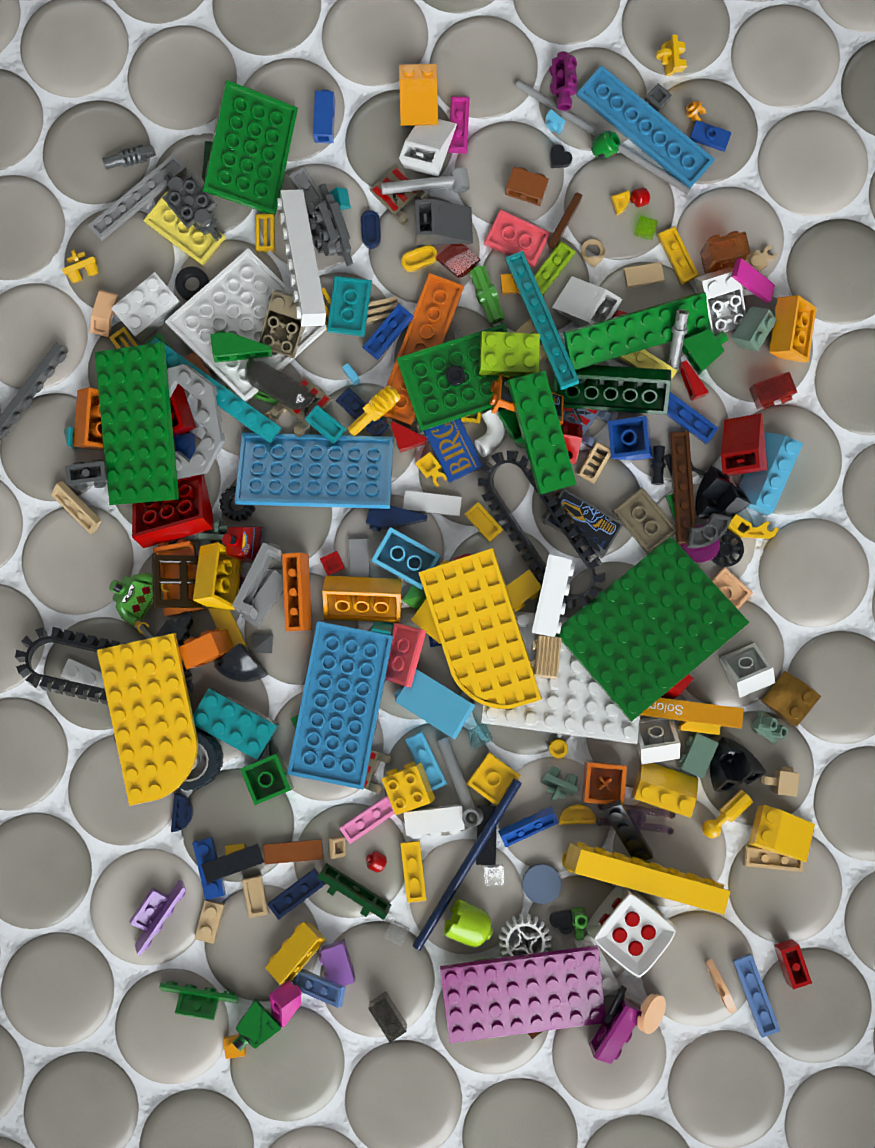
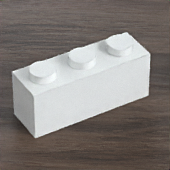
M462 804L419 808L404 812L406 836H411V839L422 838L423 834H430L431 837L441 836V832L449 831V834L461 833V830H465L462 821Z

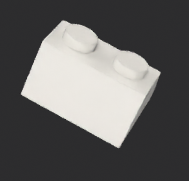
M755 643L719 657L730 685L739 698L775 683L773 667Z
M656 717L640 719L636 748L641 765L680 759V741L673 720Z

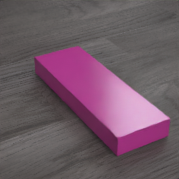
M451 96L450 122L456 123L457 126L448 153L467 154L470 97Z
M742 258L736 259L731 277L763 302H771L775 284Z

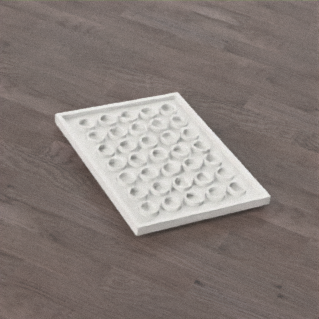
M514 611L531 662V659L534 660L535 652H532L533 640H536L539 635H546L532 633L536 613ZM559 617L558 622L564 624L570 618ZM562 642L558 678L536 677L542 700L511 709H498L483 705L481 723L631 744L638 743L640 715L630 722Z

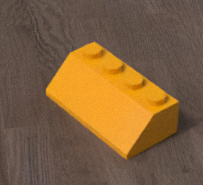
M325 576L323 585L324 620L400 623L402 579Z

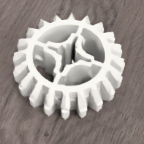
M519 914V920L512 916L513 923L511 924L507 920L505 923L508 928L501 927V931L505 934H499V939L503 941L498 944L499 947L503 948L501 954H507L506 957L519 956L513 952L514 950H524L527 954L549 952L545 948H551V943L546 942L551 940V935L547 934L549 929L548 927L543 928L545 925L543 921L537 924V916L533 920H531L530 914H527L526 919L523 918V914ZM522 926H529L537 931L525 932ZM516 930L518 937L513 941V944L509 945V938L512 932ZM521 933L523 937H525V939L528 940L529 949L527 948L526 944L522 942ZM541 937L538 949L533 952V943L537 941V938Z

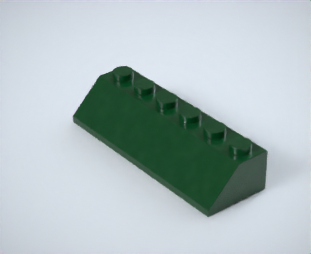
M590 365L575 370L579 384L563 390L560 389L554 375L553 393L563 396V408L667 415L671 370Z

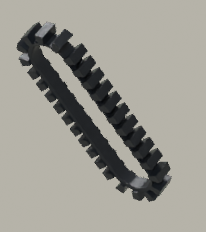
M509 450L507 451V460H504L503 453L497 452L491 456L496 464L493 466L490 462H484L480 469L489 474L488 478H478V486L488 485L490 491L481 496L485 502L491 501L494 497L496 502L488 505L492 512L497 511L499 508L502 509L503 512L494 516L498 522L503 521L506 517L510 522L501 525L502 528L507 532L514 527L516 532L508 535L512 542L516 541L519 537L522 539L523 542L515 545L518 552L523 551L526 547L530 552L521 556L525 562L534 557L536 562L528 565L532 572L536 571L539 567L542 569L543 572L535 575L538 582H541L544 578L546 564L496 491L493 480L496 470L501 465L512 463L521 468L538 493L532 470H528L526 467L530 463L528 455H523L521 460L517 461L519 451ZM555 491L539 495L590 572V585L584 593L577 595L568 593V596L564 595V598H567L565 608L573 609L576 607L575 599H579L582 608L591 603V599L587 595L588 593L597 598L603 590L594 586L595 582H604L606 580L605 572L596 574L594 567L599 566L602 562L599 557H596L591 562L587 557L595 554V551L592 547H589L583 552L581 546L589 542L585 536L578 541L575 540L574 536L582 533L578 526L574 527L571 531L567 528V526L575 523L573 518L569 516L564 521L561 519V515L568 513L565 506L560 507L557 511L553 507L561 503L559 497L555 496L550 501L547 498L548 495L555 493Z
M42 627L35 630L39 639L32 642L27 635L22 639L21 642L28 649L26 652L16 650L15 658L19 662H25L26 664L16 666L23 678L28 676L25 681L29 685L37 688L39 684L41 689L51 692L52 689L58 694L63 695L64 692L67 696L75 697L76 695L84 700H87L88 697L90 701L99 702L100 700L102 704L108 705L104 688L38 674L33 670L31 660L34 652L46 643H57L97 652L99 649L121 645L120 642L112 640L110 643L108 639L100 637V640H98L96 636L88 635L87 638L83 633L76 632L75 635L73 631L64 629L63 632L61 628L56 627L52 628L51 636H48L47 631ZM184 666L183 671L185 678L191 677L192 674L190 670H186V667ZM192 680L186 681L187 690L193 693L194 684Z

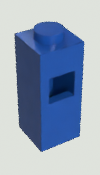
M326 89L315 91L313 125L315 143H334V92Z

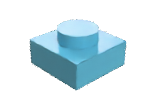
M550 110L546 115L545 124L550 131L560 134L564 129L566 120L553 110Z

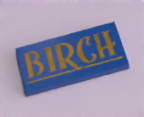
M460 419L424 431L449 483L482 467L483 464Z

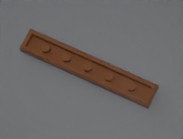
M689 431L669 433L677 545L687 544L689 529L696 528Z

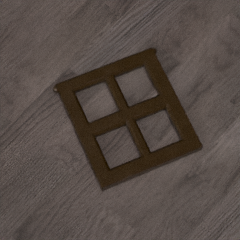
M152 555L154 609L213 608L206 607L188 598V584H195L196 580L188 579V564H198L199 556ZM160 563L179 564L180 579L161 578ZM161 584H180V599H161Z

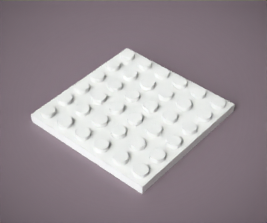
M249 248L165 321V324L245 402L252 398L293 360V358L272 352V357L214 362L210 334H215L217 331H225L226 333L231 332L259 342L272 291L278 289L293 295V292ZM326 324L305 327L294 358L326 330Z

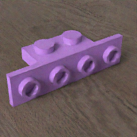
M179 880L169 896L151 888L129 920L130 924L144 930L135 944L138 955L141 956L143 951L149 948L152 938L160 932L165 919L171 916L178 900L180 901L184 897L186 888L183 881Z

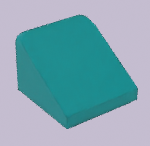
M374 621L371 632L391 635L393 624Z

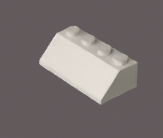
M549 554L532 633L555 637L556 633L560 634L562 622L558 621L560 614L564 615L566 603H563L564 595L568 596L570 584H567L568 576L572 577L575 565H571L572 560Z

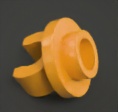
M699 100L696 102L692 101L686 107L685 115L688 118L691 117L693 122H696V120L701 121L698 112L699 114H705L706 109L702 107V103Z

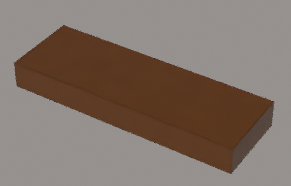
M575 193L550 238L549 248L554 250L581 203L582 194Z

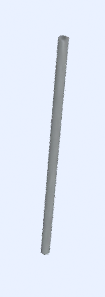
M521 80L517 81L515 87L596 137L602 133V131L570 111L558 110L556 102ZM620 143L618 152L683 193L688 194L690 191L688 186Z

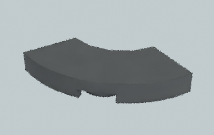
M712 513L704 526L690 528L686 548H703L716 542L727 531L731 517Z

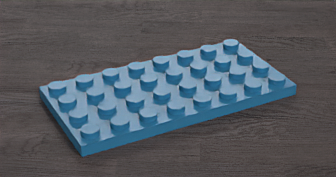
M242 433L235 504L390 509L394 439L393 437L342 435L333 444L323 435L303 434L301 437H297L295 434H277L270 444L256 433Z
M317 621L287 775L364 789L394 636Z

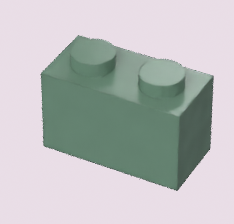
M750 306L734 332L732 339L739 348L758 352L777 320L769 309Z
M693 732L685 742L687 746L685 752L680 754V759L677 761L679 763L678 768L703 779L719 743Z

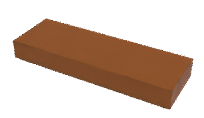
M322 839L263 845L265 865L323 859Z

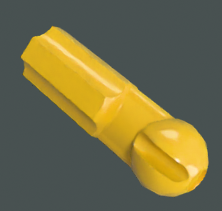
M740 789L719 809L720 815L716 819H709L703 823V834L707 838L718 837L721 833V826L726 821L733 822L753 803L752 799Z

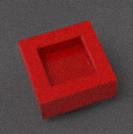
M338 551L320 558L327 576L346 569Z

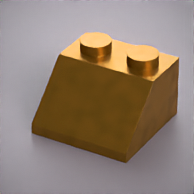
M784 671L760 701L789 725L798 726L821 698V695L803 681Z

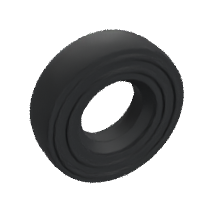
M194 266L183 268L175 278V288L178 294L185 300L191 299L209 283L206 273ZM191 277L199 280V287L193 291L188 290L185 286L187 279Z

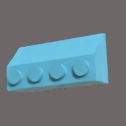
M764 432L768 470L743 474L738 487L743 490L751 502L748 508L768 516L775 510L803 443L785 435Z

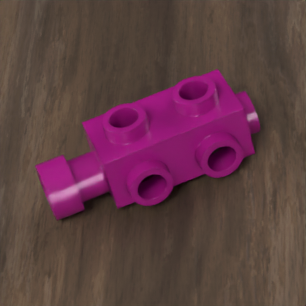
M565 51L557 53V57L552 59V65L549 67V72L553 78L550 90L553 95L558 97L557 109L560 111H567L572 108L570 96L577 93L578 83L576 77V58Z

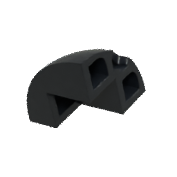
M711 466L698 487L695 508L697 517L709 520L712 513L728 517L735 515L748 507L751 502L740 487H736L730 482L729 476Z
M240 643L214 665L220 674L237 682H253L268 675L262 665L256 662L244 645Z
M724 736L719 740V744L710 762V778L716 792L734 790L738 784L743 782L748 785L766 773L756 757L741 744Z

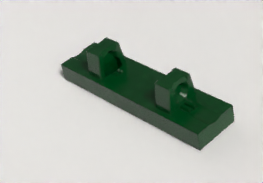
M328 863L325 864L317 877L330 886L327 890V893L334 896L336 891H339L362 906L360 914L365 917L371 912L384 920L392 904Z

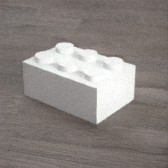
M154 272L111 309L141 343L161 327L183 305Z

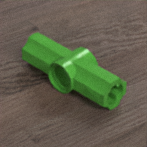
M485 266L475 267L469 273L476 289L477 300L484 309L489 325L499 323L505 317L498 301L497 290L494 284L491 283Z

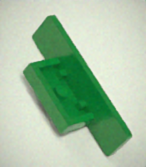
M173 981L160 983L159 986L161 991L179 994L175 1009L176 1015L214 1021L219 1001L236 1004L239 1002L238 996L232 991L218 993L216 989L209 987L200 990L197 989V986L185 984V987L177 986L178 983Z

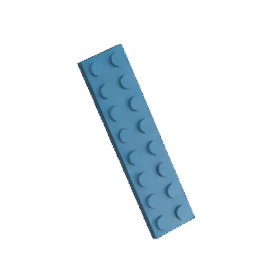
M602 65L577 92L578 98L690 189L714 163L715 159Z

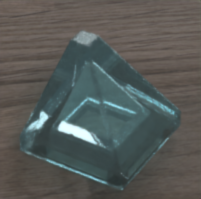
M484 723L469 730L472 749L493 740Z

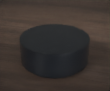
M459 366L450 367L446 373V381L451 386L461 385L465 380L464 370Z

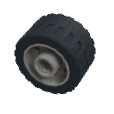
M196 730L198 738L196 761L187 779L177 789H183L184 791L199 789L212 782L220 773L224 758L222 747L216 738L204 732V730Z

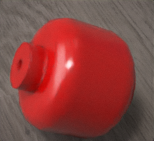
M644 187L634 189L631 192L630 202L634 203L638 208L648 205L650 202L649 191Z
M374 851L372 855L369 854L366 858L367 868L376 873L383 871L387 864L386 856L378 851Z

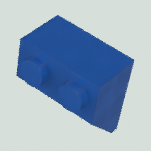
M647 416L608 421L611 459L634 461L652 458L650 427Z

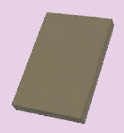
M643 487L612 511L647 555L670 536L672 537L676 534L675 526Z

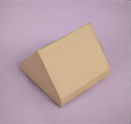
M345 836L328 837L330 859L346 856Z

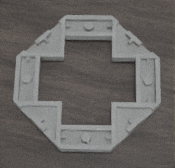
M183 364L167 368L170 397L177 384H179L199 399L202 404L194 420L207 429L191 460L180 451H175L177 480L207 474L225 443V435L222 433L220 422H222L220 406H217L215 396L217 395L216 386L189 365Z

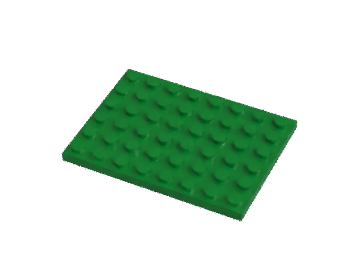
M670 536L600 593L597 598H594L589 605L584 606L562 624L560 634L556 633L555 635L561 638V642L629 721L632 722L750 622Z

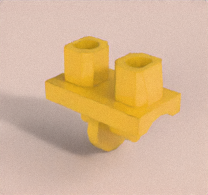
M675 34L671 36L669 41L661 45V50L656 52V58L662 60V64L665 65V76H671L674 72H682L687 67L686 60L679 58V55H682L685 51V42L678 41V35Z
M73 249L71 250L72 256L68 257L67 261L68 263L74 261L76 263L62 269L64 275H68L72 283L83 280L80 269L85 268L89 277L99 273L96 264L98 259L93 256L81 261L82 258L86 257L85 252L77 253Z

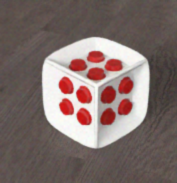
M617 886L607 896L586 927V931L591 939L595 940L609 956L637 977L644 975L668 947L677 930L675 925L665 918L635 890L622 886Z

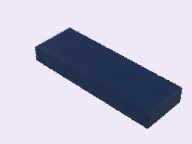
M349 387L335 400L355 420L365 412L363 407L366 403ZM380 418L375 422L372 420L364 429L372 436H381L390 426Z
M316 868L312 869L267 903L278 920L326 885L325 882L317 878L319 872Z

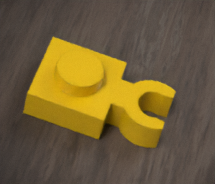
M431 452L415 463L426 479L430 476L433 478V484L437 488L439 487L436 481L437 478L442 477L444 481H447L446 475L438 471L442 466Z

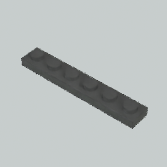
M58 342L54 344L1 413L0 440L7 436L12 424L20 419L22 411L30 406L35 394L43 389L45 381L53 376L55 368L65 360L68 350Z

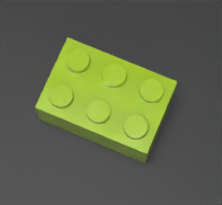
M482 331L480 335L479 375L525 376L539 372L540 334Z

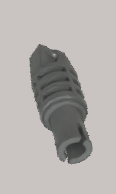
M137 145L120 150L116 155L103 157L102 160L106 170L121 165L128 167L147 162L148 158L154 157L156 154L152 145L145 147Z

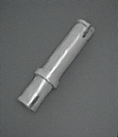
M683 309L676 311L675 323L672 326L673 335L667 364L673 368H677L680 365L685 334H687L686 325L689 312Z

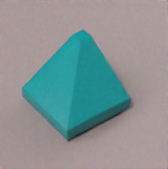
M67 427L64 429L67 446L76 449L77 447L73 446L74 428Z

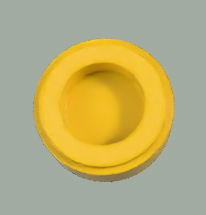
M556 738L549 743L548 750L553 757L562 758L568 752V745L564 740Z

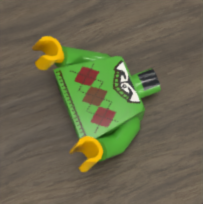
M145 572L134 574L132 577L124 576L121 582L113 580L110 583L109 590L115 592L112 599L117 602L116 609L120 617L130 625L136 626L140 633L145 634L140 631L139 627L142 624H145L147 627L149 625L145 622H140L139 619L143 620L153 602L152 574ZM161 584L162 591L170 592L169 589L164 588V584Z

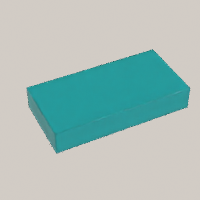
M318 405L304 419L333 444L346 431L343 425Z

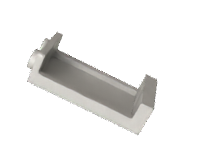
M271 542L269 544L262 543L232 604L237 613L253 620L256 619L258 612L250 604L271 560L274 558L282 562V551L279 550L280 547Z

